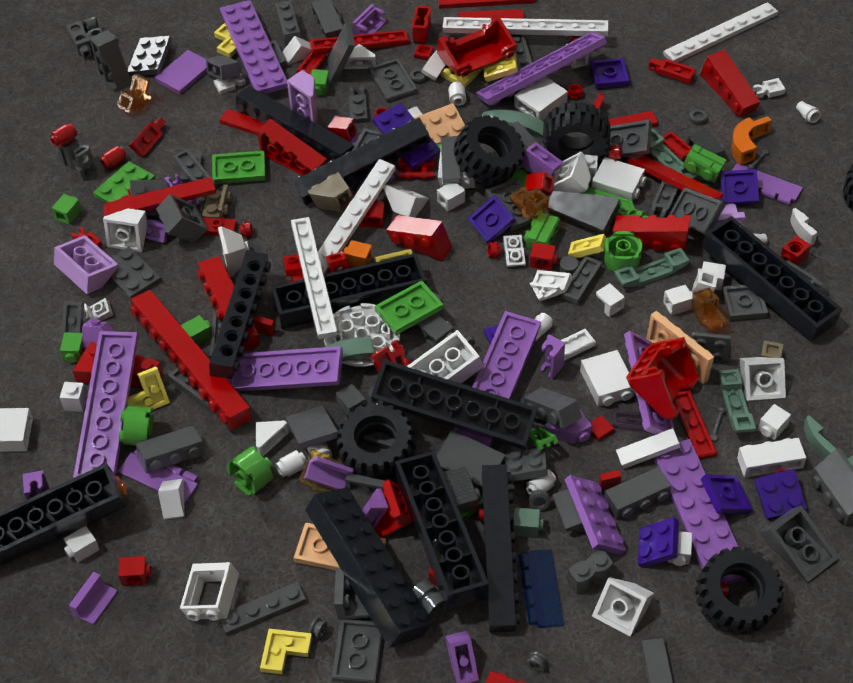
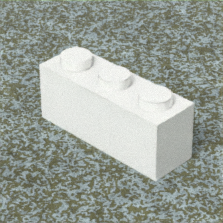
M786 438L781 441H767L762 444L740 447L737 459L744 478L772 474L779 469L796 470L804 468L806 455L799 438Z

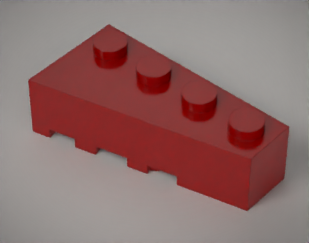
M725 49L707 56L700 76L738 117L756 111L760 100Z
M269 119L257 130L260 151H264L265 157L299 175H306L315 168L327 164V158L272 119Z
M617 215L613 233L618 231L633 233L634 237L641 240L642 248L664 252L682 248L685 253L691 215H684V218H676V215H668L667 218H657V215H650L647 218H642L640 215Z
M89 343L73 369L76 383H90L97 343ZM136 355L130 388L143 389L138 373L153 367H157L162 378L163 372L160 361Z

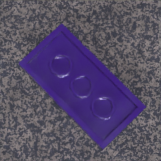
M399 103L373 117L372 122L385 135L391 132L392 129L405 125L414 117L402 103ZM431 137V142L402 156L403 160L412 170L440 155V148Z

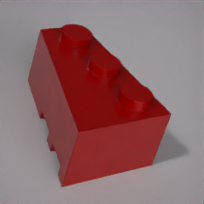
M397 215L386 229L392 243L443 262L452 249L442 221Z

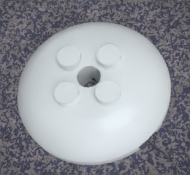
M361 303V306L351 308L346 306L333 314L337 336L324 338L325 346L343 340L371 337L374 352L379 351L385 346L389 347L390 351H393L394 348L391 342L394 340L400 341V333L395 335L375 312L374 306L376 305ZM370 357L359 361L351 358L342 362L354 367L374 365Z

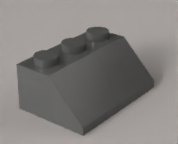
M837 448L814 468L811 481L813 486L822 493L824 502L827 505L830 504L834 510L836 519L838 521L841 520L844 526L853 523V466L841 449Z

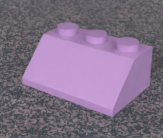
M301 70L287 80L290 108L318 124L315 79L311 74Z
M85 235L56 246L54 250V265L86 294L101 289L118 268V264Z

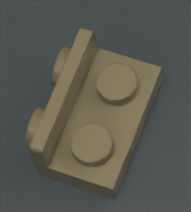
M228 185L223 186V191H216V194L206 197L202 217L224 219L225 215H228V202L232 200V192L229 191Z

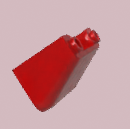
M498 14L491 16L490 24H483L482 30L457 40L453 37L449 40L446 35L438 38L437 54L457 76L465 77L473 71L502 59L511 58L515 54L517 44Z
M680 337L649 345L632 367L626 379L629 386L662 418L669 420L675 418L680 412L679 406L673 404V400L681 389H693L700 376L685 337Z

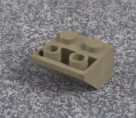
M339 172L328 176L325 181L314 185L308 191L317 208L336 212L346 210L349 201H352L354 198Z

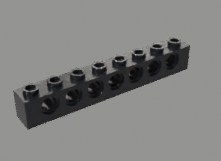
M248 250L245 252L209 362L210 376L233 379L235 372L239 371V358L243 357L245 346L243 345L244 342H248V330L253 327V314H257L258 310L257 301L262 298L263 290L261 288L262 286L265 287L266 273H269L271 268V262H268V254Z

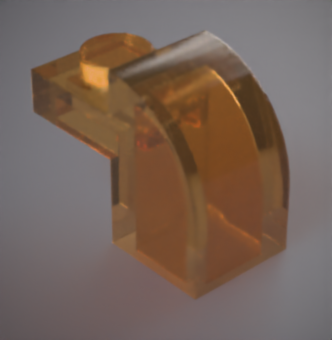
M134 74L130 90L120 92L117 107L128 113H136L142 109L151 97L147 94L150 80L139 74Z
M523 186L510 195V200L522 210V216L527 219L535 218L549 206V197L538 188L530 192Z
M710 287L692 293L693 311L701 326L705 325L710 333L728 327L727 319L718 310L719 298Z

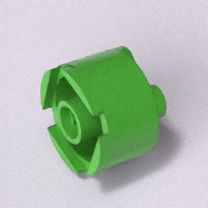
M618 231L613 233V236L610 238L608 237L604 248V263L610 272H614L627 266H632L633 269L639 267L642 253L641 240L634 237L633 233L627 231Z
M128 405L125 410L121 411L120 421L124 423L123 430L119 432V442H123L124 445L136 446V443L147 440L148 435L152 434L154 415L150 414L153 411L152 407Z
M253 446L243 451L227 464L230 477L234 475L236 479L234 484L246 495H254L273 480L272 462L267 457L263 458Z

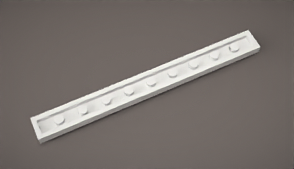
M444 17L443 33H474L482 30L483 24H490L491 19ZM501 18L509 33L515 35L584 36L594 32L601 36H608V20Z

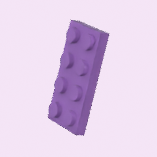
M569 475L565 482L592 549L617 555L623 554L626 551L623 539L619 535L616 522L608 509L609 505L603 497L601 486L597 482Z

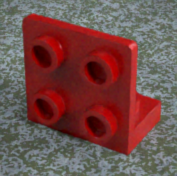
M389 479L382 483L384 488L383 495L389 508L374 529L380 538H385L413 522L402 488Z

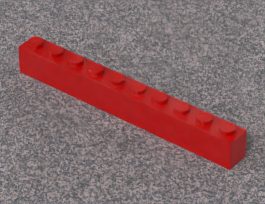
M148 290L131 298L132 307H130V311L133 317H137L141 326L149 331L150 337L158 342L162 352L168 354L171 363H175L178 366L181 375L188 376L189 384L192 388L195 387L198 390L201 399L209 401L210 410L217 413L223 425L226 424L230 430H233L250 421L249 405L226 378L210 376V359L154 293Z

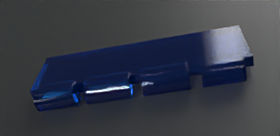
M552 549L526 551L525 554H520V569L524 570L521 572L523 588L526 589L524 590L526 607L529 608L527 609L529 625H537L538 628L564 626Z

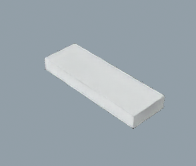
M672 428L617 449L616 452L623 469L678 449L680 444Z

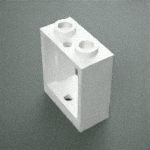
M230 562L193 564L180 610L192 621H198L199 619H227L239 572ZM222 581L216 605H198L204 582Z

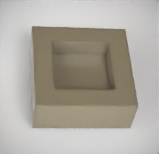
M764 340L761 357L781 358L783 344Z

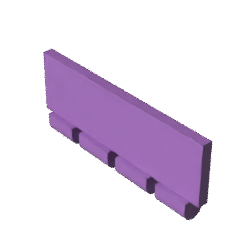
M736 163L732 171L748 169L747 166H740L738 163ZM757 171L758 191L761 190L760 195L773 200L778 196L777 201L789 205L791 201L795 203L803 187Z
M137 449L134 454H129L118 470V473L156 491H159L163 481L183 479L184 504H186L198 487L196 482L199 480V476L189 471L184 472V469L176 465L145 473L137 458Z

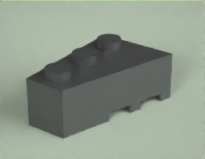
M105 30L91 37L90 41L98 72L103 80L115 93L132 85L116 35H112L108 30Z

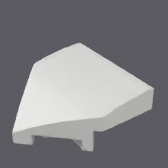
M537 270L535 278L530 285L539 301L566 292L573 277L570 273Z

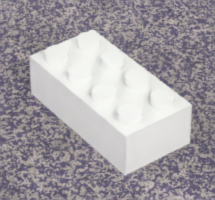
M456 330L407 367L454 382L463 383L482 369L484 365L477 352L462 334Z

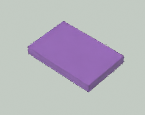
M187 50L155 77V82L181 95L207 72L206 59Z

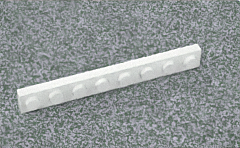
M767 2L664 50L663 55L668 60L674 62L682 61L777 16L778 11Z
M381 159L378 160L318 251L323 275L329 271L325 256L342 252L384 188V185H386L395 171V165Z
M306 217L291 220L318 339L337 336V329L310 219Z

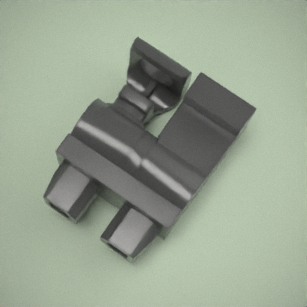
M96 16L82 20L83 26L80 21L66 25L69 38L72 40L79 56L82 55L84 59L92 56L91 52H93L90 38L103 32L101 27L99 28ZM74 27L80 28L78 31H72Z
M74 139L61 148L57 146V153L62 164L76 170L78 177L82 181L97 172L94 161H92L93 157L89 145L79 146L78 140Z

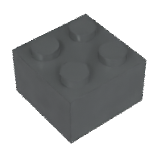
M169 194L156 208L160 215V220L166 227V232L171 236L179 237L185 242L195 243L208 230L197 207L172 194Z

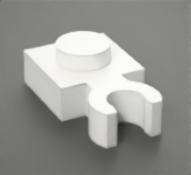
M241 73L238 78L224 81L220 79L214 80V85L220 95L236 90L235 86L246 84L245 79H242Z
M779 78L763 81L762 85L757 84L753 86V91L757 92L756 96L758 98H762L764 95H767L769 98L783 95L786 90Z

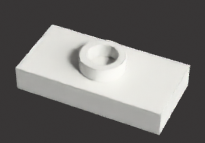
M586 329L561 340L565 342L564 361L596 345V341Z

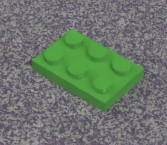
M264 151L213 154L212 178L216 184L266 181Z
M128 161L96 189L93 195L104 203L119 200L123 196L128 195L130 180H155V175Z
M422 280L374 306L375 312L395 335L444 309L443 303Z

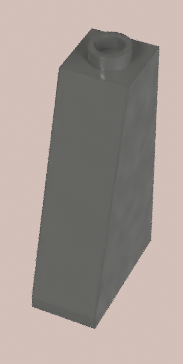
M553 191L551 196L549 195L545 201V207L549 213L605 236L622 206L620 199L617 197Z

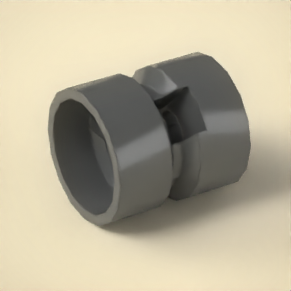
M428 579L421 581L412 589L431 620H435L447 609L441 593L437 592V588Z

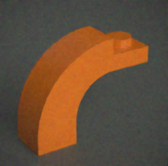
M768 116L756 121L749 117L735 127L731 153L740 166L755 161L757 146L751 140L770 133L772 120Z

